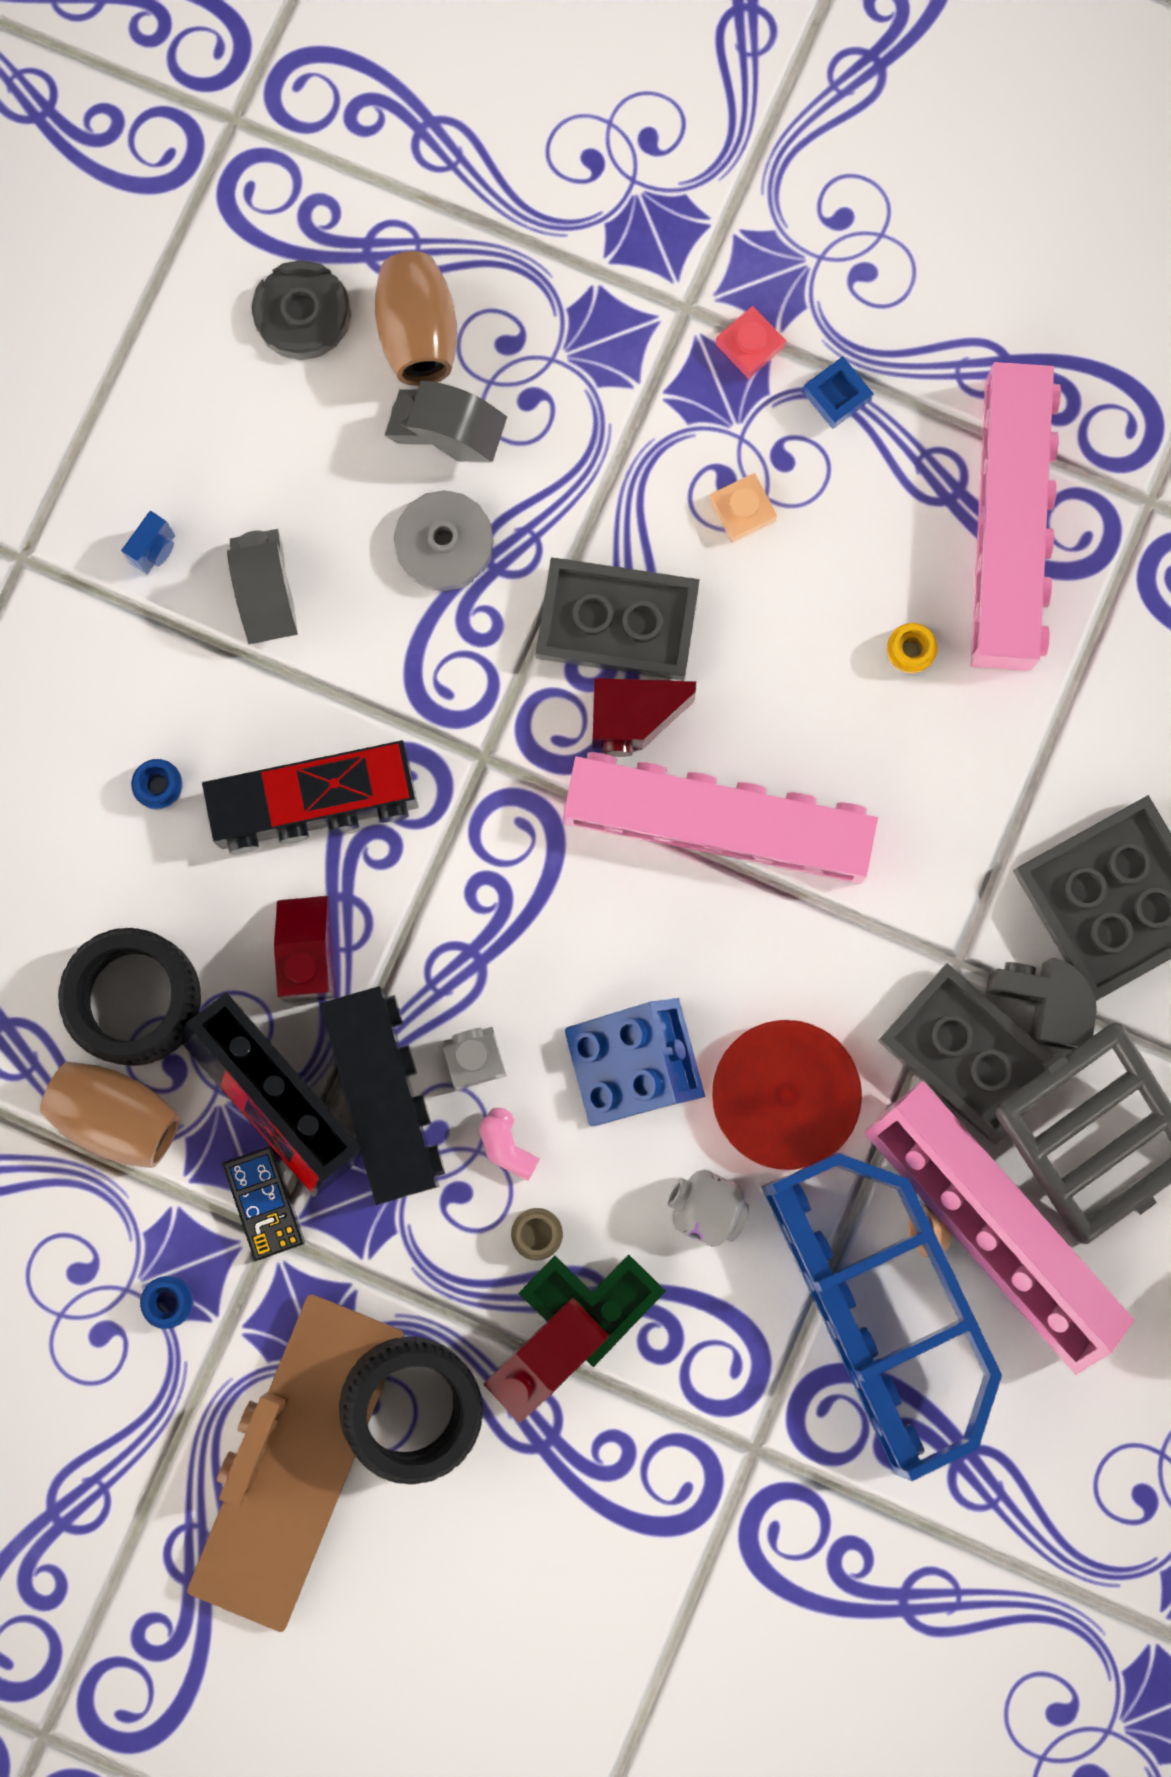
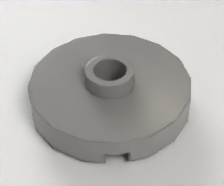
M446 490L426 493L408 504L397 521L394 534L397 558L407 574L424 588L443 592L464 588L472 583L473 579L479 576L482 570L484 571L490 563L494 547L490 520L481 506L464 494ZM440 532H448L453 536L451 542L447 545H439L434 540Z

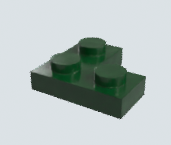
M629 1254L593 1291L554 1255L518 1294L546 1321L573 1297L609 1335L606 1341L586 1360L594 1368L660 1299L666 1290Z

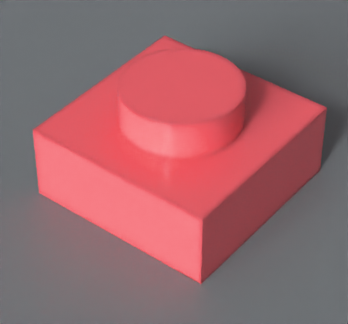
M752 306L716 337L715 345L750 379L785 348L786 340Z

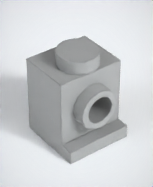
M493 1027L467 1030L452 1035V1039L443 1041L445 1046L443 1051L453 1086L456 1090H462L507 1076Z

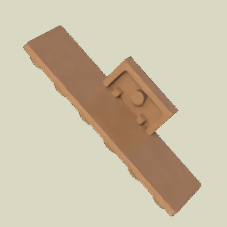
M315 1294L307 1296L268 1392L260 1397L258 1403L250 1400L243 1412L237 1431L245 1435L237 1454L229 1451L220 1468L216 1481L224 1484L219 1496V1500L223 1501L187 1588L189 1595L277 1632H283L287 1628L355 1459V1454L347 1443L340 1424L339 1401L343 1384L352 1367L370 1349L387 1340L404 1337V1332L401 1329ZM387 1378L379 1384L370 1399L367 1410V1424L370 1422Z

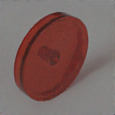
M775 1020L751 1028L728 1047L714 1073L711 1100L717 1125L728 1143L748 1160L764 1167L778 1170H793L806 1168L836 1153L852 1134L859 1118L862 1104V1088L859 1073L851 1055L830 1033L803 1021Z

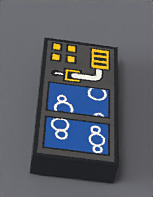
M271 1146L222 1163L254 1262L306 1244L276 1152Z

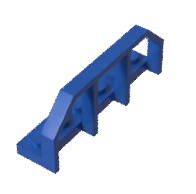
M836 1153L789 1176L778 1178L761 1186L894 1474L913 1482L979 1449L1001 1382L1002 1373L910 1180L844 1154ZM836 1166L896 1189L917 1233L832 1273L827 1262L833 1259L831 1248L820 1230L813 1232L805 1215V1213L811 1211L810 1204L799 1183ZM923 1244L958 1320L874 1361L873 1358L879 1355L877 1346L865 1326L859 1329L850 1309L856 1307V1303L845 1281ZM965 1333L984 1375L962 1440L920 1460L919 1456L925 1453L923 1444L911 1424L904 1426L896 1406L901 1405L902 1402L893 1381L888 1375L881 1377L880 1374Z

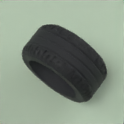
M138 928L112 929L86 941L69 959L62 973L58 990L60 1015L71 1038L92 1056L104 1061L127 1066L153 1063L177 1050L182 1045L186 1023L199 1013L201 1007L199 978L186 954L162 936ZM142 954L156 960L165 969L171 985L169 1009L159 1026L148 1035L133 1041L117 1040L106 1035L95 1022L91 1010V991L96 978L109 963L125 955Z
M407 1336L390 1339L376 1345L356 1362L348 1373L341 1390L339 1416L345 1439L364 1467L376 1476L390 1482L414 1485L431 1482L439 1477H443L465 1460L467 1454L474 1447L481 1430L483 1404L480 1388L473 1373L453 1351L431 1339ZM408 1367L431 1368L440 1373L452 1389L453 1410L447 1427L434 1442L418 1450L399 1452L381 1446L373 1438L367 1424L368 1405L374 1391L385 1378L398 1370Z

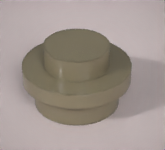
M532 1208L522 1212L515 1219L511 1229L513 1246L520 1255L530 1260H544L551 1257L559 1249L563 1239V1229L559 1219L552 1212L543 1208Z

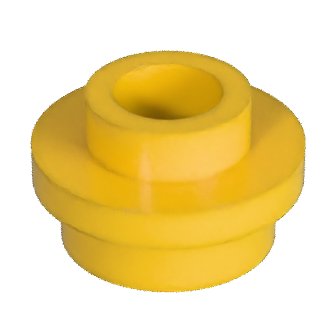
M906 623L897 627L890 635L886 647L887 656L892 665L898 670L910 674L926 670L933 663L938 650L934 634L927 627L918 623ZM906 642L916 643L920 649V654L916 657L907 656L903 651V644Z

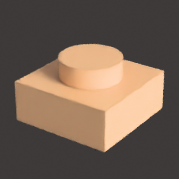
M755 473L710 494V502L732 543L776 522L777 514Z

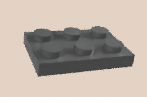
M551 557L535 653L536 659L685 681L700 579Z
M948 963L938 971L877 1040L993 1144H998L1006 1135L1005 1129L995 1114L997 1105L1044 1072L1045 1069L1041 1064L1052 1057L1047 1050Z

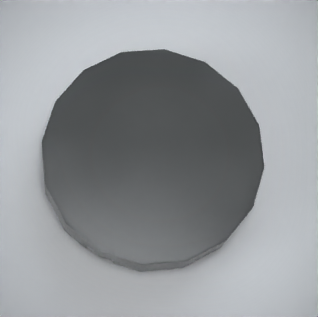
M305 260L282 263L272 270L273 273L267 276L265 280L262 279L255 288L251 305L254 325L265 344L283 357L298 360L320 357L335 348L346 334L351 317L347 290L342 282L339 281L340 279L322 264Z

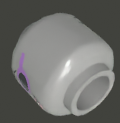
M705 1169L696 1171L688 1180L680 1178L674 1185L668 1199V1206L674 1209L673 1224L676 1230L711 1247L719 1246L726 1240L733 1242L741 1233L749 1213V1205L744 1202V1193L741 1187Z

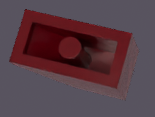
M594 678L592 748H602L603 754L613 757L633 755V749L643 750L694 703L696 681Z
M328 896L277 900L274 933L277 997L285 1002L337 997Z
M572 1297L512 1353L483 1385L520 1424L553 1394L606 1341L609 1335Z

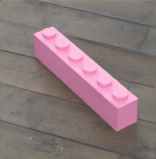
M994 362L985 379L971 667L1031 671L1040 660V656H1046L1048 652L1050 631L1048 626H1042L1043 607L1048 608L1050 604L1052 580L1051 577H1044L1045 559H1050L1052 556L1054 530L1046 527L1047 510H1053L1056 500V481L1049 480L1050 462H1055L1059 445L1058 432H1051L1052 414L1057 415L1061 399L1060 384H1053L1054 366Z
M589 752L587 758L575 756L563 814V822L566 825L861 884L867 877L878 817L866 815L867 808L863 806L839 802L835 809L816 805L817 798L807 794L789 792L786 798L766 795L767 788L757 784L738 782L736 788L716 785L717 778L703 773L688 772L686 778L666 775L667 768L653 763L638 762L636 768L616 765V757L603 753Z
M923 1080L893 1103L864 1132L902 1177L910 1180L914 1191L1075 1375L1114 1351L1133 1323L1134 1319Z

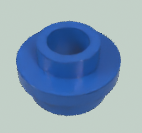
M151 759L142 763L135 770L131 780V788L134 797L143 806L153 810H161L172 806L179 799L183 790V779L179 770L172 763L163 759ZM157 777L165 778L167 784L164 791L158 794L152 793L150 791L151 781Z
M162 1276L152 1280L144 1288L140 1298V1308L144 1318L151 1325L160 1329H171L184 1323L190 1316L194 1303L193 1294L189 1286L183 1280L174 1276ZM165 1292L172 1293L177 1301L175 1309L171 1312L164 1311L159 1304V1299Z

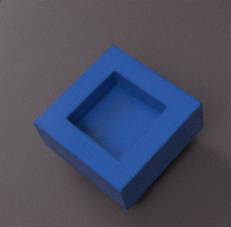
M843 356L807 382L802 391L832 429L869 403L874 395Z
M150 510L124 545L121 552L132 566L148 575L154 565L158 567L167 560L174 547L172 540L176 535L166 520Z

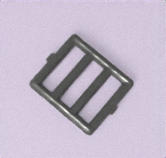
M1120 1023L1109 1024L1066 1056L1059 1052L1041 1064L1045 1069L1044 1072L999 1103L995 1110L997 1119L1071 1234L1080 1244L1091 1243L1133 1211L1140 1215L1157 1203L1154 1196L1171 1184L1170 1158L1089 1218L1085 1217L1073 1198L1075 1194L1162 1131L1165 1132L1171 1142V1102L1126 1029ZM1113 1049L1127 1072L1035 1138L1021 1117V1114ZM1139 1090L1152 1113L1063 1178H1060L1047 1155Z

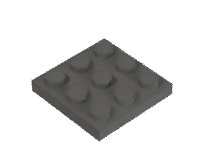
M1149 795L1013 870L1065 962L1077 968L1085 976L1092 987L1096 1001L1171 959V832Z

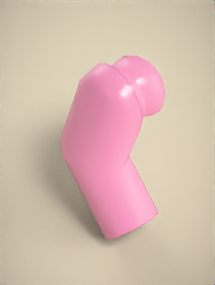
M504 1108L491 1109L487 1117L481 1120L479 1129L487 1158L492 1163L529 1181L540 1158L515 1146L511 1132L514 1123L512 1114Z

